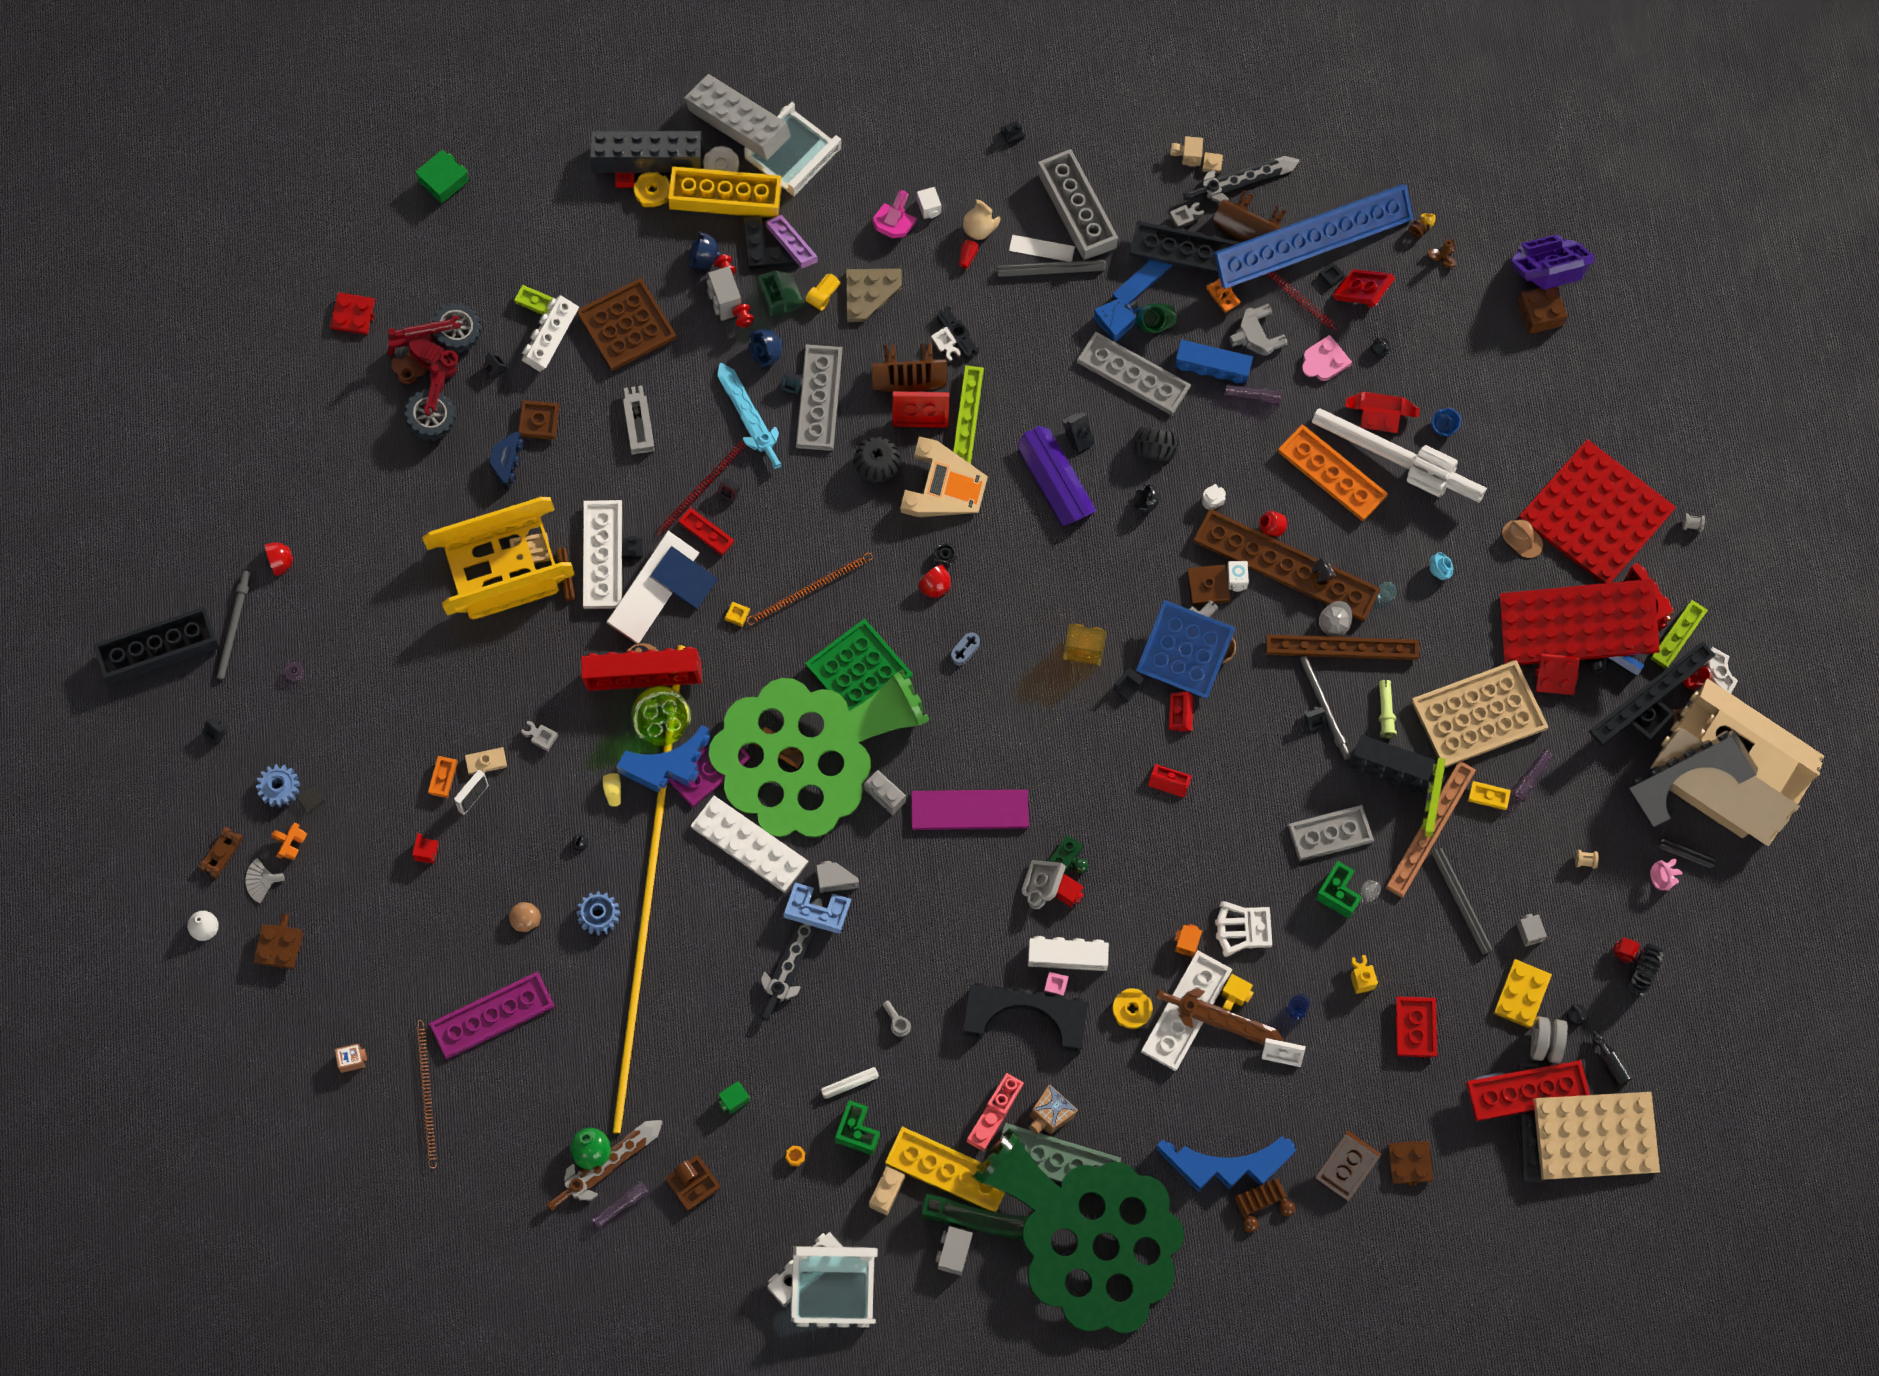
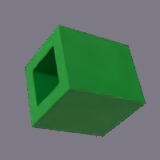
M739 1081L718 1094L720 1099L718 1101L719 1106L724 1112L727 1110L730 1115L750 1102L749 1095Z

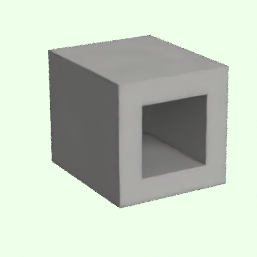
M1527 914L1521 917L1517 927L1524 946L1543 942L1547 935L1539 914L1535 916Z

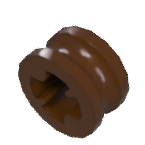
M1415 220L1409 226L1410 232L1418 238H1421L1423 233H1426L1428 230L1427 226L1420 220Z

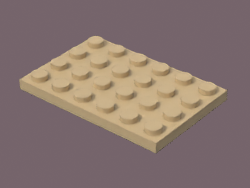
M1517 660L1417 696L1411 700L1437 757L1446 759L1444 768L1548 729V725Z
M1651 1092L1534 1099L1542 1180L1660 1172Z

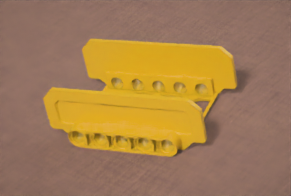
M539 497L428 532L422 537L427 550L444 547L458 592V595L442 602L447 615L457 612H468L470 619L491 615L554 595L559 591L557 584L565 578L575 575L571 562L555 564L540 518L544 514L555 510L550 497ZM541 527L552 565L536 570L526 536L530 529ZM511 535L521 537L519 545L505 550L501 549L499 539ZM489 542L492 543L495 553L479 558L472 555V551L476 546ZM522 554L523 559L518 560L517 555ZM489 561L492 570L491 574L467 581L464 568ZM522 569H529L531 571L529 573L519 575L513 578H510L509 573L516 572ZM502 576L503 581L483 587L485 581Z

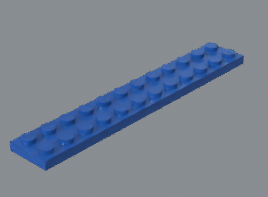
M1402 184L1214 252L1221 286L1226 289L1414 220L1407 185Z

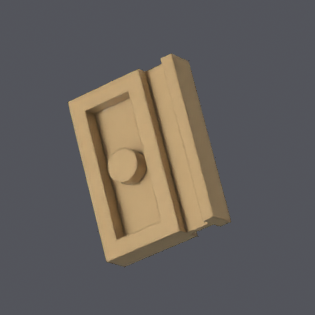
M543 534L526 536L534 564L551 561ZM521 537L509 539L510 546L519 545ZM517 555V559L522 560L523 555Z

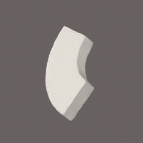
M1712 647L1711 650L1716 656L1707 663L1711 673V681L1731 694L1738 680L1731 675L1728 669L1729 656Z

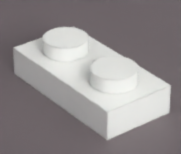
M1266 1038L1262 1059L1301 1067L1305 1046Z

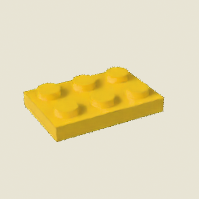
M1515 959L1493 1014L1531 1029L1552 974Z

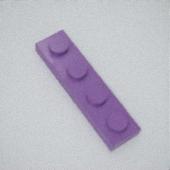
M782 215L766 221L768 230L801 268L818 262V256Z

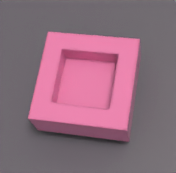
M1049 972L1044 992L1064 996L1068 977Z

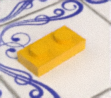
M1473 781L1468 801L1506 810L1511 790Z

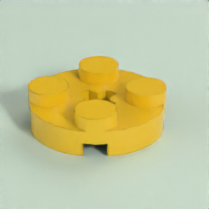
M643 173L639 176V180L634 184V193L636 199L643 207H657L668 202L670 182L667 177H663L659 173ZM651 186H653L654 189L657 188V190H655V192H649V191H648V190H650V187H651Z
M1132 988L1122 991L1116 997L1112 1010L1114 1018L1120 1026L1128 1029H1137L1147 1024L1152 1015L1153 1006L1150 998L1141 990ZM1130 1004H1134L1138 1011L1131 1013L1127 1008L1130 1007Z

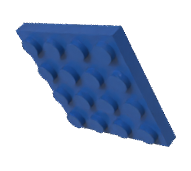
M1164 600L1136 671L1208 699L1236 628Z

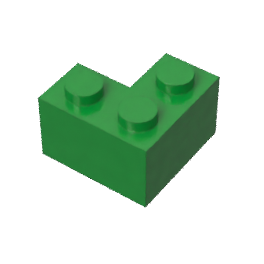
M1337 861L1318 892L1316 900L1350 919L1362 896L1346 887L1354 870Z
M848 1101L835 1137V1143L873 1156L880 1139V1132L863 1126L868 1113V1106Z

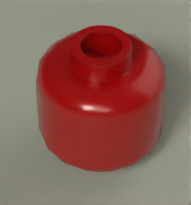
M1267 511L1259 520L1260 530L1266 535L1279 537L1286 531L1287 519L1281 513Z

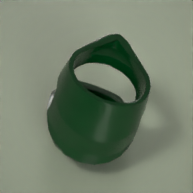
M1159 303L1144 305L1137 311L1136 324L1139 329L1146 333L1162 332L1176 324L1177 316L1175 309L1172 305Z

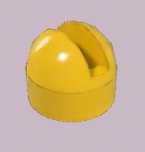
M1422 214L1421 221L1426 226L1429 224L1430 228L1435 223V215Z

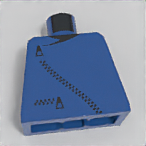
M1117 299L1096 308L1093 318L1112 341L1117 342L1135 325L1136 317L1134 314L1140 308L1135 301L1126 305L1122 299Z

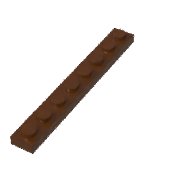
M1267 634L1266 655L1418 660L1419 640Z

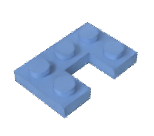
M795 883L784 912V918L840 934L851 899L832 894L826 909L809 904L814 888Z

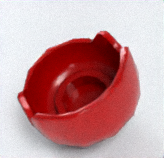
M1700 668L1683 682L1684 686L1691 690L1701 689L1707 678L1711 680L1709 668Z

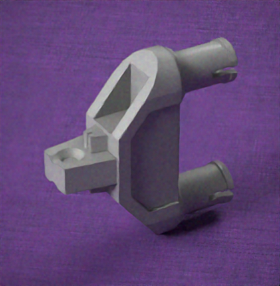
M1268 303L1255 309H1246L1240 329L1237 330L1236 334L1230 336L1229 341L1232 347L1242 344L1258 354L1269 355L1273 350L1288 344L1284 334L1269 340L1258 321L1260 318L1272 315V310Z

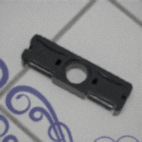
M946 306L943 312L939 310L937 312V320L943 328L947 327L956 340L955 345L965 359H970L977 355L980 347H976L970 338V332L962 321L955 318L951 312V306ZM955 329H961L963 331V334L961 336H955L953 334V331Z

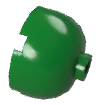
M595 1128L582 1129L573 1137L570 1144V1151L575 1164L587 1170H591L592 1167L603 1166L609 1160L612 1153L611 1144L606 1134Z

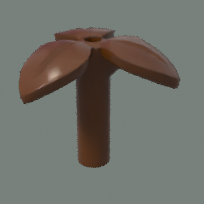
M1454 239L1445 241L1442 245V252L1437 249L1428 250L1427 255L1434 261H1439L1442 258L1443 266L1454 268L1456 261L1448 256L1454 253Z

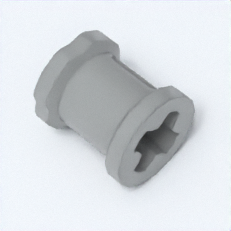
M1685 513L1682 529H1697L1699 532H1702L1705 516H1690L1689 513Z

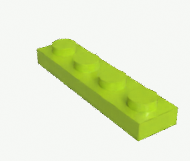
M1691 600L1660 644V653H1654L1651 660L1667 669L1708 610Z
M1438 758L1437 764L1433 765L1431 775H1435L1434 782L1429 784L1428 793L1432 795L1431 800H1427L1425 811L1429 813L1428 818H1424L1422 830H1425V837L1432 838L1446 762V759Z

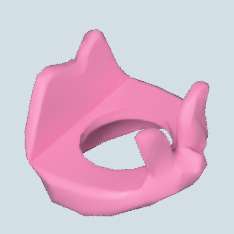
M1675 858L1668 863H1665L1663 860L1657 861L1652 866L1650 871L1651 880L1657 889L1669 891L1679 882L1674 876L1682 875V872L1671 868L1676 863Z

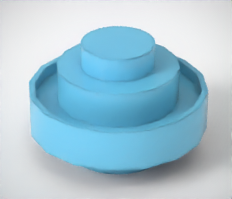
M1441 552L1434 554L1430 558V572L1440 580L1450 578L1453 574L1451 560Z

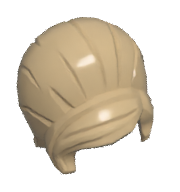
M976 200L975 207L964 216L963 229L970 238L982 240L998 227L1001 218L998 216L992 219V209L981 200Z

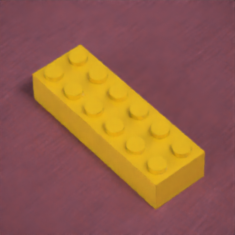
M672 167L668 198L669 209L775 218L779 216L782 189L781 176Z

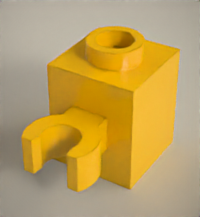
M1365 955L1361 957V964L1356 962L1355 957L1351 959V964L1355 968L1350 975L1355 994L1375 990L1378 985L1373 965L1365 966L1367 963Z
M1231 974L1221 996L1227 998L1223 1009L1230 1012L1234 1003L1241 1007L1244 1002L1248 1003L1254 993L1251 991L1253 985Z

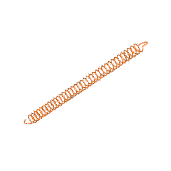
M838 569V570H835V572H834V573L836 574V576H837L836 571L840 574L839 569ZM826 575V577H823L822 580H823L824 583H825L824 578L828 581V579H827V576H828V575ZM795 592V594H792L791 597H792L793 600H794L793 595L797 598V596H796V593H797V592ZM764 609V611L761 610V613H760V614H761L762 617H763L762 612L766 615V613H765V610H766V609Z

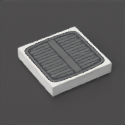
M478 770L454 798L458 811L463 815L488 787L485 773Z

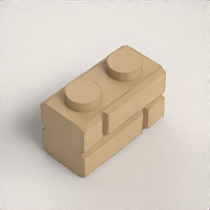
M886 1166L883 1177H881L869 1202V1207L888 1215L905 1179V1175Z

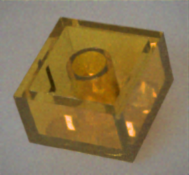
M1069 624L1063 659L1101 666L1107 631L1100 627L1087 628L1081 624Z

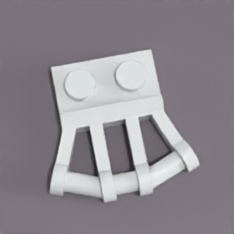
M1221 901L1219 905L1221 909L1218 918L1215 920V926L1218 929L1216 939L1219 940L1224 950L1222 952L1224 957H1228L1245 948L1272 947L1270 907L1243 908ZM1228 911H1233L1244 915V918H1226ZM1244 925L1245 931L1226 932L1225 926ZM1227 938H1245V942L1230 947Z

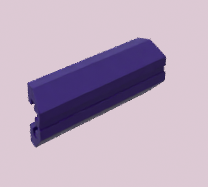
M1038 426L1031 431L1025 432L1017 444L1018 451L1060 525L1065 526L1095 512L1096 509L1050 429Z

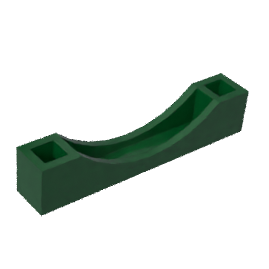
M929 1194L925 1196L921 1215L922 1219L1023 1241L1022 1227L1028 1217L986 1211Z

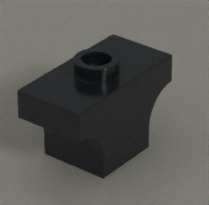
M1077 412L1062 420L1065 433L1078 452L1095 444L1087 415L1084 412Z

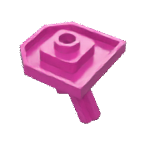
M899 190L892 206L883 204L872 220L876 231L891 238L906 236L917 219L904 213L905 209L903 208L908 198V193Z

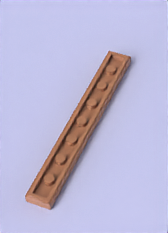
M1461 761L1457 763L1440 793L1432 838L1425 837V830H1422L1421 826L1386 886L1387 890L1403 898L1476 769Z

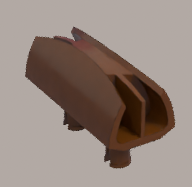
M1244 190L1237 204L1223 199L1213 218L1215 220L1214 224L1236 240L1245 242L1281 229L1282 227L1279 224L1286 211L1283 209L1277 216L1279 207L1276 206L1270 220L1259 217L1247 211V207L1254 195L1250 193L1245 200L1247 191Z
M921 343V360L897 362L895 360V345H891L890 354L887 345H884V362L872 363L871 366L873 390L917 392L947 386V361L934 360L932 358V343H928L927 352L924 343Z

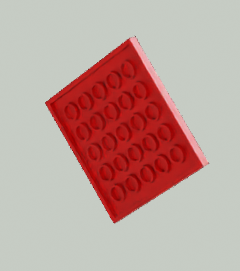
M1587 439L1519 515L1518 519L1529 522L1541 537L1600 583L1604 584L1613 582L1673 513L1676 507Z

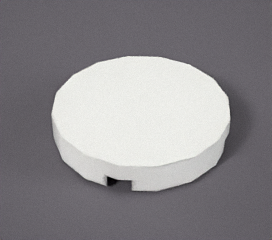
M723 146L714 147L705 154L703 167L707 170L738 172L739 159L730 148Z

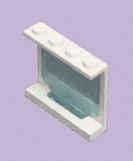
M791 102L788 106L783 107L777 116L787 123L791 137L768 160H765L746 147L744 152L745 159L764 174L781 176L782 188L795 196L841 149V139L836 135L832 139L798 114L795 111V104Z
M793 1246L791 1322L797 1323L796 1326L808 1327L809 1323H817V1327H829V1323H837V1327H849V1323H857V1327H870V1324H876V1319H873L874 1257H877L878 1248Z

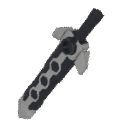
M1283 156L1214 178L1215 170L1209 171L1203 180L1202 188L1183 193V198L1185 201L1206 194L1207 198H1212V201L1221 202L1223 199L1229 201V198L1224 193L1292 172L1299 163V159Z
M820 898L809 903L823 907ZM798 922L790 943L773 975L772 981L767 973L764 972L761 981L764 991H767V995L770 998L760 1016L762 1020H770V1015L777 1000H788L798 994L800 986H790L817 927Z

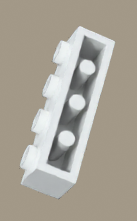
M561 295L556 299H551L547 306L549 308L547 314L544 313L539 321L541 324L539 329H535L530 337L533 340L530 345L527 344L522 352L524 354L522 361L539 372L547 367L579 308Z

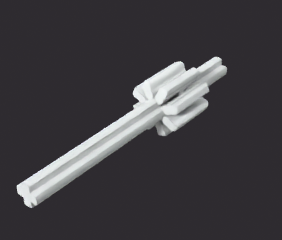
M1319 408L1315 412V416L1312 419L1313 424L1409 469L1407 482L1437 497L1443 495L1446 488H1449L1479 503L1487 490L1486 487L1456 474L1458 461L1429 446L1422 447L1417 455Z

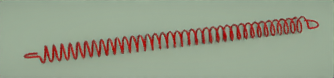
M1289 285V286H1288L1286 289H1284V290H1286V292H1289V294H1291V296H1292L1293 292L1290 293L1291 289H1290L1289 291H1287V289L1291 286V285ZM1321 311L1316 315L1317 318H1321V317H1322V315H1321L1320 317H1318V315L1321 313Z
M738 443V445H736V447H734V448H736L739 452H741V451L737 448V446H739V447L743 450V448L739 445V443ZM717 465V467H715V469H713V470H715L718 474H720V473L716 470V468H718V469L722 472V470L718 467V465ZM703 480V482H701V484H699V485H701L704 489H706V488L702 485V483H704V484L708 487V485L704 482V480ZM696 487V489H694V492H693V493H695V494L699 497V495L695 492V490L698 491V489H697V487ZM689 494V498H690L692 501H694V500L690 497V495H692L695 499H697L693 494ZM677 507V509H675V513H676L678 516H680V515L676 512V510H678L681 514H683V513L678 509V507ZM663 522V524H661V528H662L664 531H666V530L662 527V525H664L667 529H668V527H667V526L664 524V522Z

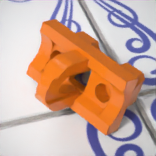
M1220 278L1206 286L1207 291L1224 313L1240 304V300L1233 293L1231 287L1224 289L1221 286ZM1223 293H1225L1227 297L1222 299Z
M294 822L287 835L276 830L272 832L271 837L282 843L276 857L280 859L283 857L291 860L295 859L299 850L290 846V843L294 840L302 844L307 833L298 828L299 824Z

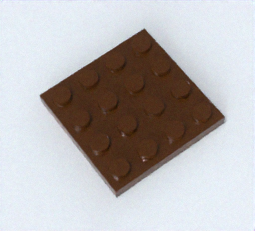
M642 278L577 310V315L611 371L677 339V335Z

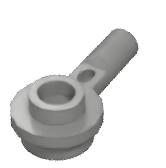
M889 1000L884 1002L882 1005L892 1019V1032L898 1037H904L909 1034L911 1024L908 1019L898 1016Z

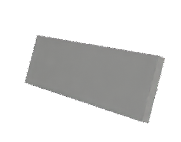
M1098 332L1094 333L1077 359L1078 364L1170 415L1174 414L1191 387V384Z
M807 344L805 346L796 448L834 450L842 347Z

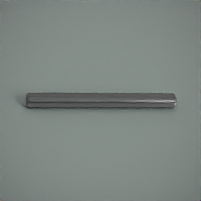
M1105 260L1004 265L997 267V275L1003 277L1104 271L1106 263Z
M1438 848L1434 850L1432 855L1483 955L1490 953L1492 947L1443 849Z

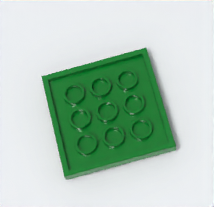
M865 618L805 663L807 669L825 690H832L841 695L846 701L849 711L872 697L897 672L904 670V680L913 677V673Z

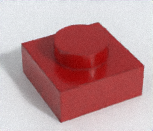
M616 172V188H634L635 173Z

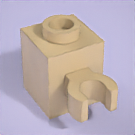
M1185 136L1184 145L1172 143L1170 155H1183L1182 164L1191 167L1200 166L1203 138Z

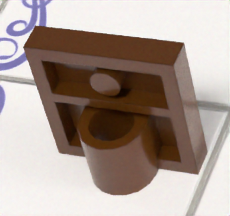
M698 1154L692 1159L679 1164L671 1174L665 1177L666 1182L688 1212L721 1189L720 1184Z

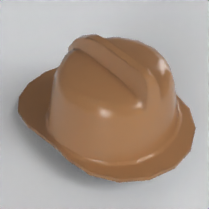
M1513 520L1505 524L1502 530L1503 539L1522 557L1534 558L1541 553L1543 548L1542 539L1529 522Z

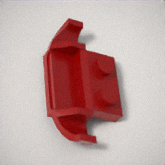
M1361 392L1347 397L1345 403L1346 408L1363 410L1360 428L1398 433L1400 416L1419 417L1420 408L1404 397Z

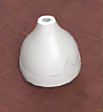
M198 911L190 917L187 928L194 939L206 941L216 935L219 923L212 913Z

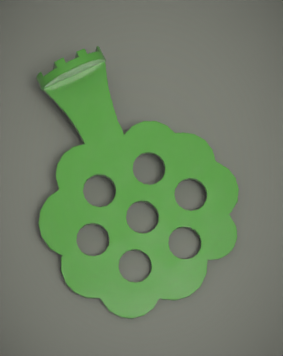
M904 670L894 674L872 697L850 711L846 701L840 694L832 690L823 689L810 692L803 683L790 678H780L771 681L761 690L758 698L745 697L736 701L725 715L724 729L714 736L709 746V758L712 766L718 773L725 775L724 790L728 801L736 809L744 813L757 814L761 828L774 837H784L795 830L806 837L816 838L829 833L834 829L839 818L850 815L861 802L862 783L869 775L871 762L867 750L859 743L888 731L921 726L930 721L928 714L922 715L924 713L919 695L914 694L910 679L904 680ZM769 709L781 712L784 717L782 729L774 734H766L758 725L760 715ZM807 713H816L824 720L823 731L813 738L802 735L798 729L799 720ZM749 743L759 745L764 751L762 763L755 768H746L738 760L740 749ZM790 747L800 750L804 756L802 767L792 773L783 771L778 765L779 754L784 749ZM829 751L839 753L844 759L842 771L835 776H826L818 768V760L821 755ZM775 782L784 790L782 802L775 807H766L759 802L758 791L765 783ZM810 785L820 788L824 794L822 805L813 811L801 808L798 803L799 792L804 787Z

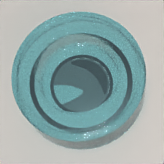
M1384 582L1379 586L1381 590L1378 597L1382 601L1390 602L1396 597L1397 588L1393 583Z

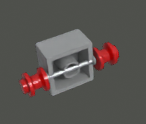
M723 254L718 256L714 262L715 267L720 269L708 273L709 280H706L709 298L713 299L714 312L716 315L719 314L721 321L738 316L736 320L737 326L746 328L752 324L754 317L748 314L750 311L748 304L741 305V296L733 277L736 268L730 265L732 257Z

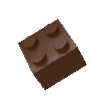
M1557 286L1545 290L1538 288L1521 292L1517 303L1529 334L1564 326L1568 315Z

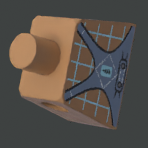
M1049 1085L1030 1114L1034 1121L1029 1128L1036 1135L1043 1129L1048 1134H1052L1071 1121L1078 1109Z

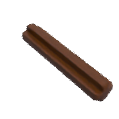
M565 547L558 548L556 550L558 562H569L567 549ZM572 577L565 578L562 581L565 600L573 601L575 600Z

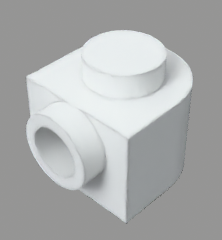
M1216 484L1207 488L1202 497L1203 506L1208 510H1215L1223 506L1226 497L1224 489L1222 487L1218 488Z

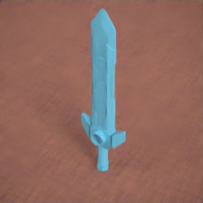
M720 363L717 376L751 436L743 437L744 443L754 450L765 451L773 468H779L782 464L772 449L779 435L777 428L774 427L771 432L768 431L734 369Z

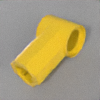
M827 273L817 287H813L808 292L805 301L822 311L828 304L830 296L840 285V281L836 276Z

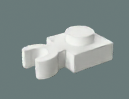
M947 327L931 336L939 352H946V359L949 362L952 361L950 353H955L957 357H960V351L953 347L956 344V340Z

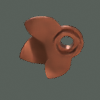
M410 353L406 354L402 360L393 358L391 364L392 370L398 374L399 381L405 385L414 383L417 377L423 376L428 370L420 366Z

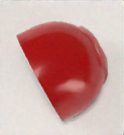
M278 542L265 544V550L274 575H282L293 563L290 548Z
M939 565L930 570L920 580L918 588L929 597L939 598L945 595L951 587L950 575L943 565Z

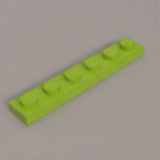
M965 365L954 453L971 464L984 368Z

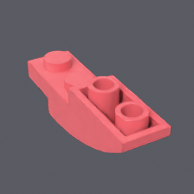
M1006 1073L969 1135L967 1143L983 1152L985 1151L1014 1103L1024 1082Z

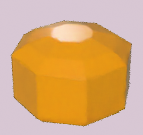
M792 1146L786 1151V1161L790 1166L798 1167L804 1162L805 1152L801 1147Z

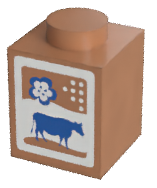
M359 1044L335 1049L338 1068L341 1073L365 1068L364 1061H367L365 1049H361Z

